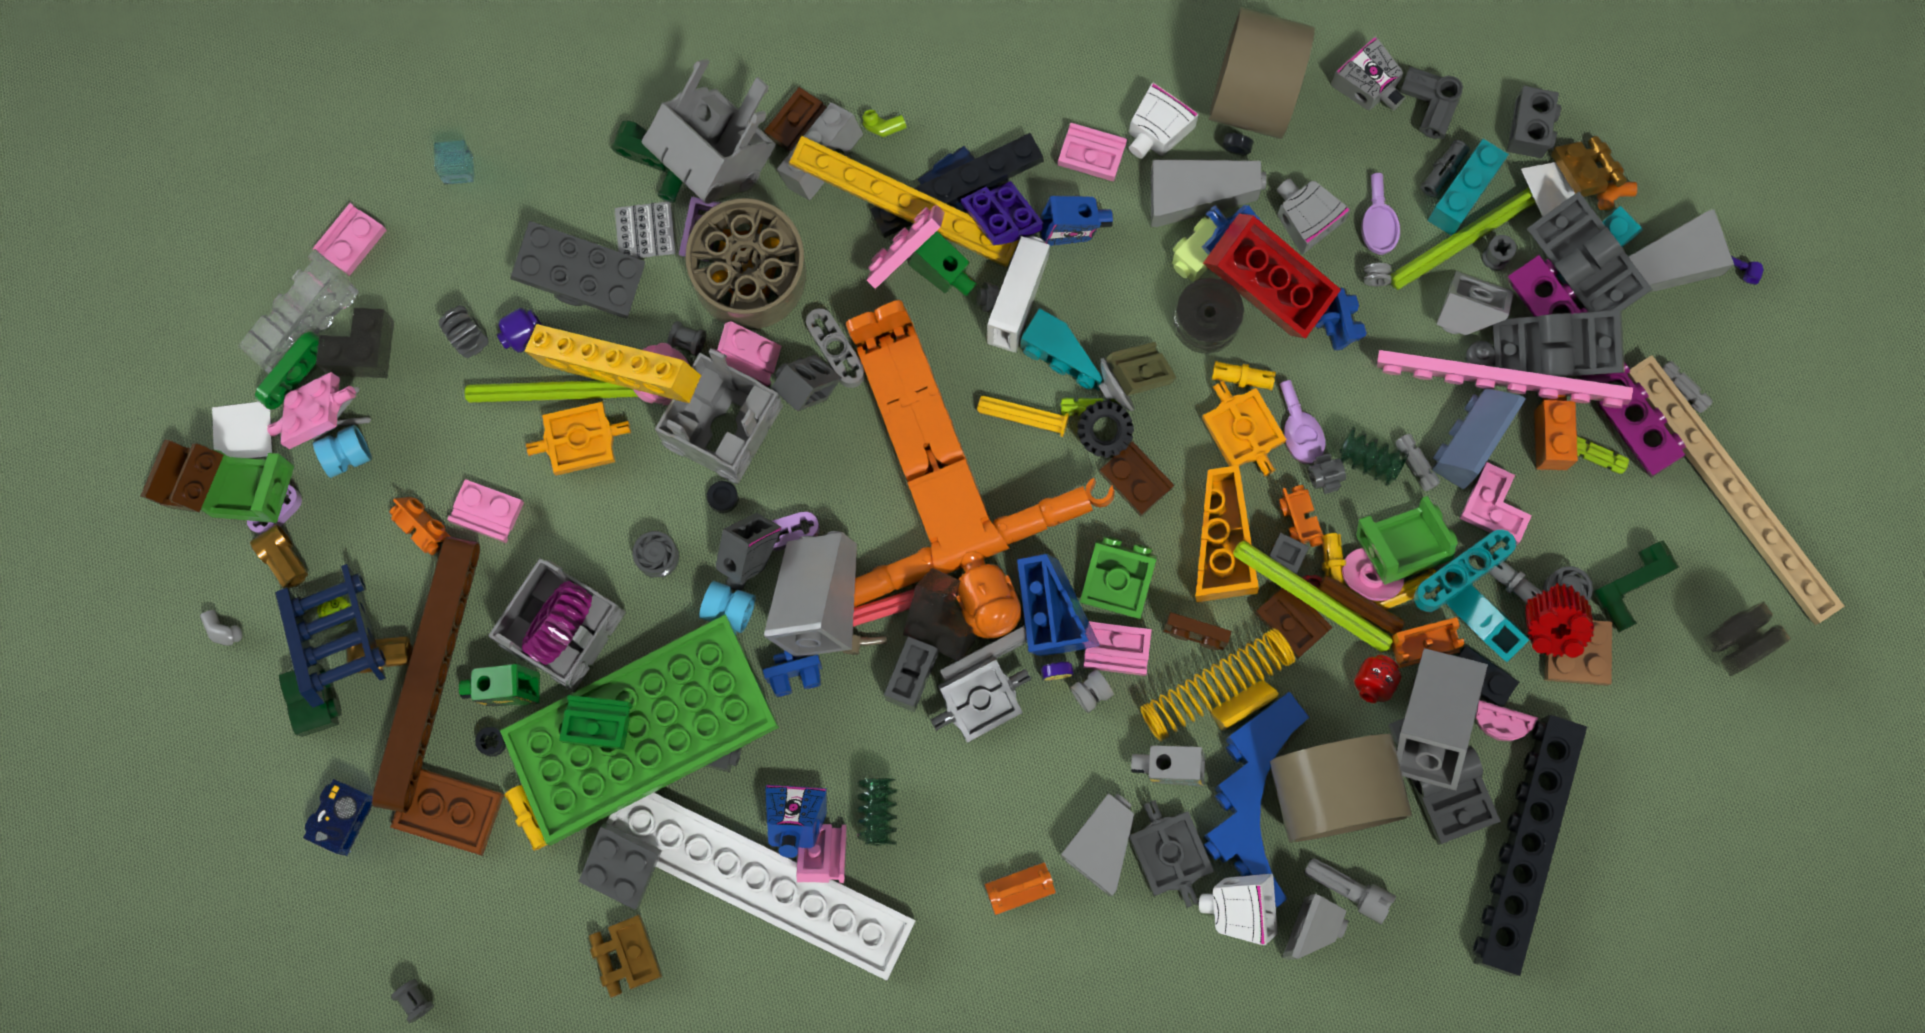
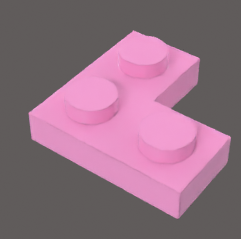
M1486 462L1459 519L1489 533L1495 530H1506L1514 536L1516 545H1518L1532 515L1503 502L1515 475Z

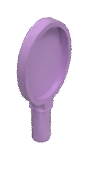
M1374 173L1371 175L1372 206L1363 215L1361 232L1368 249L1378 255H1384L1393 250L1398 243L1400 223L1394 210L1389 205L1384 204L1383 174Z
M1287 380L1280 383L1288 407L1287 410L1291 415L1284 425L1283 433L1287 439L1285 445L1292 457L1298 462L1313 464V460H1316L1315 457L1321 456L1324 453V433L1314 417L1302 412L1301 404H1299L1292 382Z

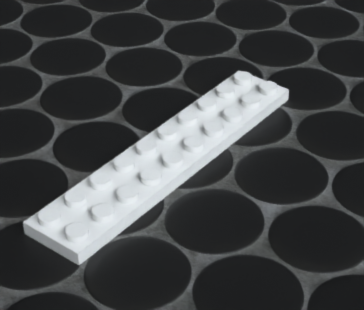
M652 793L611 814L606 822L662 850L656 865L657 868L887 981L916 920L830 879L829 883L797 882V862L783 857L779 853L656 793Z

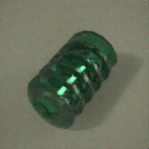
M1352 426L1339 451L1341 453L1340 460L1344 464L1351 458V469L1353 470L1360 464H1363V475H1366L1372 469L1375 470V481L1385 475V486L1388 487L1398 477L1409 453L1402 459H1400L1401 450L1399 448L1394 449L1389 454V443L1385 442L1377 448V437L1374 436L1367 443V433L1363 431L1355 437L1356 428Z
M867 778L857 782L859 788L866 790V792L857 795L859 801L866 803L857 808V813L866 816L857 820V826L866 829L857 833V839L866 842L863 845H897V841L888 838L889 834L897 832V828L888 825L889 821L897 819V815L888 812V809L897 806V802L889 799L890 795L898 793V789L889 786V783L896 781V779Z

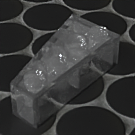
M316 249L308 256L312 262L303 272L301 269H298L291 278L295 283L285 294L279 293L274 299L271 314L269 316L262 315L238 345L268 374L301 335L306 332L318 334L321 330L327 329L332 324L334 317L342 309L349 307L354 302L355 296L359 293L344 274Z

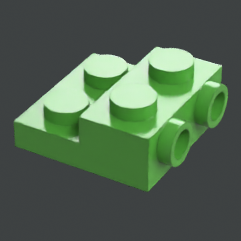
M1104 536L1103 541L1097 539L1080 603L1140 619L1157 555L1151 554L1152 548L1144 545L1134 544L1133 549L1121 546L1122 540L1114 537Z

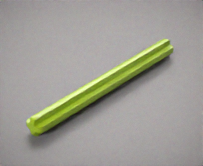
M1526 188L1391 273L1392 287L1397 290L1403 288L1536 204L1530 188Z
M600 380L476 384L465 386L464 393L465 399L469 403L638 397L631 388Z
M1242 541L1238 543L1233 552L1236 558L1380 652L1387 651L1393 642L1390 635L1248 542Z

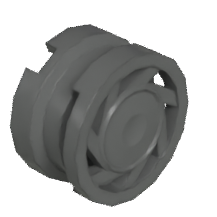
M650 531L641 535L636 540L633 547V559L636 566L646 576L663 578L670 575L676 569L679 562V551L667 534L659 531Z
M1573 566L1562 567L1549 575L1544 581L1542 590L1547 592L1556 583L1559 586L1566 584V587L1572 585L1573 589L1580 593V596L1584 595L1585 600L1589 601L1593 592L1592 581L1588 574Z

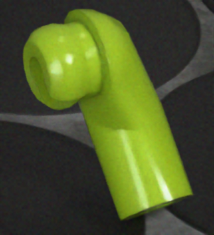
M867 110L862 115L864 128L881 137H886L907 128L902 115L889 120L878 117L875 110Z

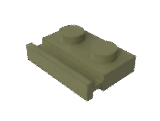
M1156 342L1111 352L1105 359L1107 363H1112L1114 367L1112 372L1127 396L1170 385L1177 378L1164 355L1157 352Z

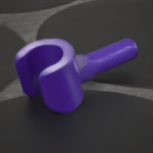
M1731 256L1734 266L1745 271L1743 280L1749 284L1757 285L1763 275V265L1759 262H1743Z

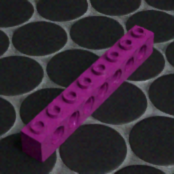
M1538 255L1508 276V282L1534 317L1553 314L1559 308L1567 309L1570 314L1588 312L1585 308L1578 309L1573 302L1576 299L1574 292L1567 283L1564 285L1559 283L1555 277L1559 273L1549 259L1543 261L1540 255ZM1541 284H1548L1552 287L1553 292L1550 296L1541 298L1535 293L1536 287ZM1625 362V373L1577 376L1579 380L1606 384L1620 382L1623 386L1633 387L1630 403L1622 405V408H1609L1603 406V401L1595 400V402L1651 478L1686 455L1683 452L1686 445L1676 432L1670 434L1664 426L1668 421L1658 407L1652 409L1645 400L1649 395L1639 382L1633 384L1627 374L1631 371ZM1632 406L1640 408L1643 412V418L1638 422L1629 421L1625 416L1627 408ZM1650 431L1658 433L1661 437V444L1657 447L1647 446L1643 440L1644 434Z

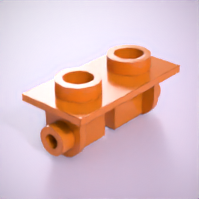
M1298 485L1292 488L1293 493L1288 494L1286 488H1283V498L1278 500L1283 516L1289 515L1293 527L1288 528L1290 537L1303 544L1310 543L1311 547L1323 544L1321 538L1324 535L1317 516L1307 519L1304 517V514L1314 511L1308 489H1305L1303 485Z
M413 497L394 498L393 501L397 505L392 507L389 512L392 515L391 519L406 534H410L415 527L417 530L411 537L412 541L424 553H429L430 555L437 553L440 549L438 543L444 542L447 536L451 537L445 531V526L440 521L432 518L424 510L425 506L418 499Z
M1045 862L984 884L995 915L1056 893L1053 880Z

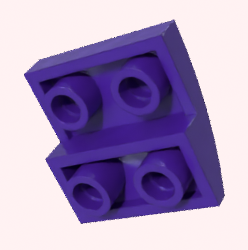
M1011 181L992 191L984 187L961 199V204L992 245L1011 243L1020 240L1021 236L1028 237L1043 230L1042 220Z

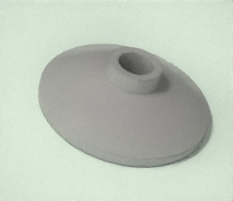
M1104 357L1101 358V372L1104 382L1099 387L1108 401L1114 398L1124 408L1131 412L1134 411V405L1112 372V367Z

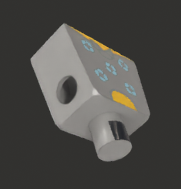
M1150 746V755L1132 754L1131 772L1149 774V779L1152 783L1204 787L1205 753L1202 747ZM1163 761H1171V766L1168 769H1160Z

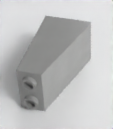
M830 531L827 535L802 536L799 540L788 541L786 544L764 637L794 657L852 650L857 544L846 536L845 533Z
M1424 648L1396 751L1402 776L1457 790L1488 664Z

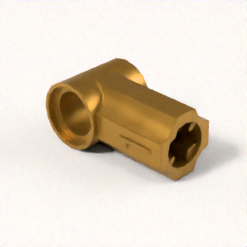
M275 524L250 541L254 552L265 564H268L283 588L296 587L305 581V578L309 575L292 550L293 544L290 538L278 524Z
M410 638L375 639L377 647L382 649L387 664L383 665V667L409 665L412 655ZM362 643L347 649V663L365 656ZM368 668L358 673H368L373 671L370 668Z

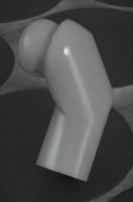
M209 610L200 615L206 633L212 642L230 646L233 645V642H239L242 639L240 627L236 625L231 627L221 625L215 610Z

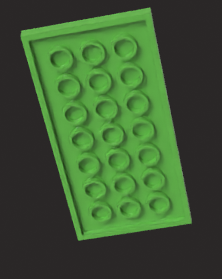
M725 614L570 694L573 696L628 701L633 704L629 712L630 721L624 750L568 744L559 741L564 712L568 706V696L500 730L544 840L546 844L551 846L778 729L779 725L737 634Z

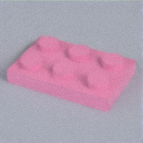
M937 204L931 210L925 207L914 218L915 223L909 231L903 228L893 238V244L890 246V249L882 248L871 259L872 263L868 267L870 272L867 281L876 289L941 227L945 212Z

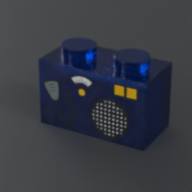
M333 779L331 784L326 785L320 795L321 804L316 813H313L308 818L305 824L306 833L303 838L336 854L347 856L373 806L372 795Z

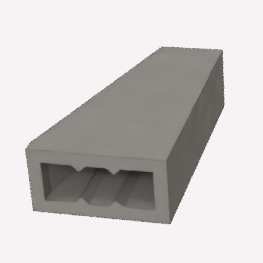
M1153 160L1151 168V227H1159L1201 216L1211 211L1210 209L1214 206H1217L1219 210L1257 201L1261 190L1266 189V172H1261V161Z
M1714 209L1705 212L1629 256L1630 260L1653 289L1650 292L1721 276L1734 265Z

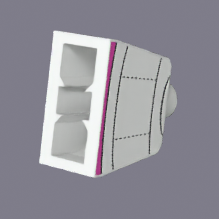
M1153 82L1132 118L1129 133L1136 139L1129 146V150L1133 155L1141 159L1150 149L1160 156L1165 155L1196 127L1199 114Z
M1273 874L1228 877L1213 888V894L1202 893L1199 898L1200 912L1214 914L1215 928L1220 934L1260 945H1266L1278 934Z

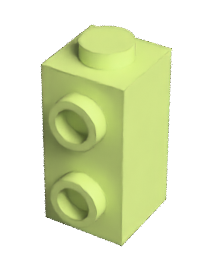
M1202 218L1193 229L1195 233L1189 239L1183 237L1173 249L1175 253L1172 264L1175 271L1185 279L1188 277L1193 283L1208 269L1203 264L1208 254L1201 246L1212 237L1217 228L1210 218Z

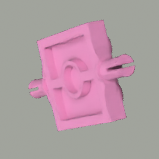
M330 372L285 394L283 417L279 421L269 424L267 431L273 437L281 433L280 444L288 449L300 445L337 427V414L340 406L344 402L355 398L356 391L352 386H347L339 391L340 378Z

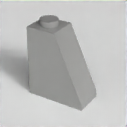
M1108 793L1060 857L1111 897L1117 890L1134 813L1129 810L1132 805L1119 794L1113 797Z

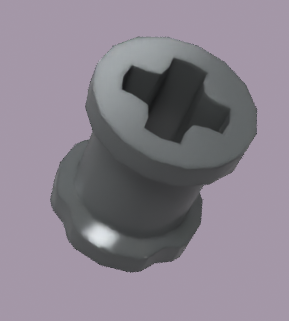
M1506 235L1495 236L1482 254L1483 264L1493 271L1504 269L1508 261L1515 255L1516 244L1514 240Z
M676 321L669 332L667 344L672 348L678 346L691 351L692 355L698 356L705 344L706 331L702 329L696 331L683 326L682 322Z
M417 979L407 982L391 995L393 1001H398L408 1015L406 1020L409 1024L423 1017L435 1006L432 1001L428 1002L417 987L419 984Z

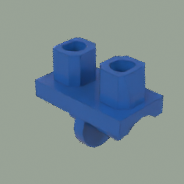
M1340 288L1341 291L1315 325L1317 328L1325 327L1326 335L1331 336L1334 350H1342L1349 344L1359 341L1367 334L1364 323L1352 321L1351 314L1358 311L1359 307L1357 295L1345 294L1344 288Z
M784 650V653L773 655L775 664L786 661L787 663L763 669L765 680L768 684L770 683L776 697L793 693L789 678L801 675L804 689L821 686L820 670L823 668L818 654L794 660L801 657H794Z

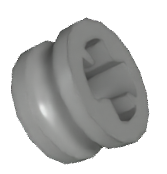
M1386 263L1366 265L1364 273L1367 276L1364 278V283L1374 287L1390 284L1391 276L1388 274L1391 272V266Z

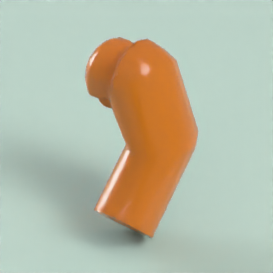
M1610 182L1605 192L1597 194V199L1599 200L1597 203L1600 210H1612L1615 205L1614 200H1617L1618 197H1635L1637 194V182H1626L1620 187H1616L1614 182Z

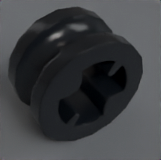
M486 727L481 729L476 736L475 745L484 755L495 757L502 754L506 749L504 739L497 728ZM497 734L498 738H495L499 742L497 747L490 746L486 750L485 746L488 744L484 742L487 736L493 737Z

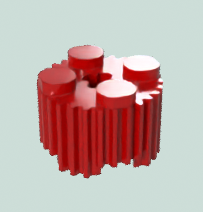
M1556 583L1555 586L1549 588L1548 592L1543 590V594H1536L1537 598L1535 596L1532 599H1528L1525 614L1528 638L1531 640L1532 648L1540 654H1553V657H1556V655L1563 657L1566 654L1568 657L1576 658L1582 655L1584 647L1588 646L1587 642H1591V637L1594 636L1591 606L1588 600H1585V596H1580V593L1576 592L1572 585L1566 587V584L1559 586Z

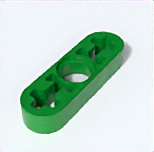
M306 332L301 335L258 386L255 392L256 400L269 410L278 408L284 402V395L293 391L323 356L327 348L326 342L314 332Z

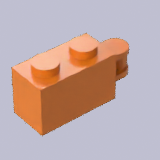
M1558 395L1557 399L1542 397V403L1534 410L1536 469L1568 470L1578 461L1576 403L1567 401V396Z

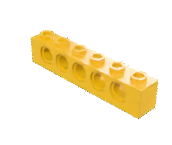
M536 324L525 348L527 354L545 367L685 403H690L701 378V375L684 360Z

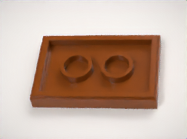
M421 769L409 811L407 813L396 811L390 828L483 856L504 794Z

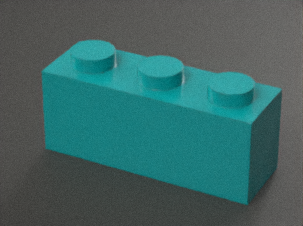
M1483 138L1434 208L1428 222L1451 236L1455 234L1509 154Z

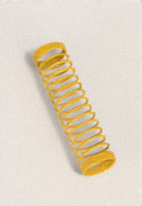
M1270 629V631L1263 634V640L1255 638L1254 645L1247 643L1245 650L1238 648L1237 656L1230 653L1228 661L1223 658L1220 659V666L1213 663L1211 671L1204 668L1202 671L1203 677L1195 674L1194 682L1186 679L1185 687L1181 684L1177 685V692L1169 689L1168 697L1160 694L1159 702L1152 699L1150 703L1141 706L1140 710L1143 718L1154 736L1159 741L1168 738L1169 734L1156 712L1153 702L1163 711L1170 726L1177 732L1178 729L1167 713L1162 697L1172 706L1182 726L1186 727L1185 720L1173 703L1171 692L1180 700L1190 720L1195 722L1191 710L1181 696L1179 687L1189 695L1196 711L1203 717L1204 713L1191 694L1188 682L1197 689L1203 703L1212 712L1211 704L1199 688L1197 677L1205 683L1211 697L1221 707L1218 696L1206 679L1205 671L1214 678L1225 700L1230 701L1227 691L1215 675L1214 666L1221 671L1233 694L1238 696L1239 693L1232 680L1224 671L1222 662L1224 661L1229 665L1240 687L1247 691L1244 680L1232 664L1231 656L1239 662L1246 678L1251 685L1255 686L1256 682L1252 674L1241 660L1240 651L1248 657L1258 678L1264 681V675L1250 656L1248 646L1256 651L1266 672L1273 676L1269 663L1258 650L1257 641L1264 645L1273 665L1281 671L1280 662L1285 666L1295 663L1294 653L1286 638L1278 629ZM1265 636H1267V640H1268V642H1269V644H1270L1272 650H1271L1270 647L1266 644Z

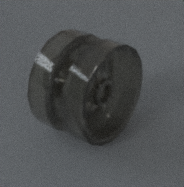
M1204 278L1194 281L1184 289L1177 302L1173 320L1176 336L1184 346L1194 352L1210 354L1223 350L1232 343L1242 324L1244 315L1242 298L1237 290L1224 280Z
M1765 601L1759 602L1746 611L1744 609L1719 624V628L1703 638V641L1712 653H1719L1733 645L1734 649L1723 656L1720 662L1729 676H1733L1750 667L1791 639L1782 624H1775L1760 631L1759 628L1767 624L1773 616V612Z

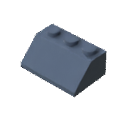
M1485 388L1480 396L1473 394L1464 408L1468 412L1467 416L1463 421L1458 418L1448 433L1453 438L1448 445L1442 443L1435 453L1433 459L1437 463L1432 471L1464 490L1480 473L1526 398L1521 395Z

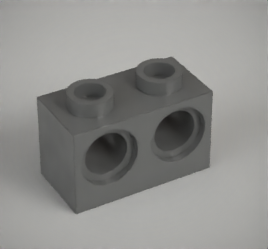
M1523 86L1515 101L1507 152L1542 159L1548 149H1553L1557 137V132L1553 131L1554 122L1558 121L1561 112V105L1557 104L1558 92ZM1533 107H1539L1543 113L1537 112ZM1528 133L1535 134L1538 140L1531 138Z
M812 355L806 358L801 357L789 364L787 362L784 363L775 374L777 379L771 389L777 392L795 410L801 411L826 401L842 377L818 356Z
M908 636L884 693L885 701L915 712L938 657V648Z

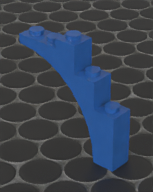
M1290 692L1225 740L1228 744L1226 750L1236 763L1241 761L1244 766L1214 788L1218 793L1215 795V798L1225 811L1230 809L1233 815L1204 836V839L1207 841L1204 847L1215 861L1220 859L1224 863L1234 856L1237 860L1234 866L1241 876L1272 874L1264 852L1260 829L1261 798L1266 776L1271 768L1270 761L1275 759L1276 754L1289 736L1309 718ZM1273 876L1275 906L1278 907L1287 898Z

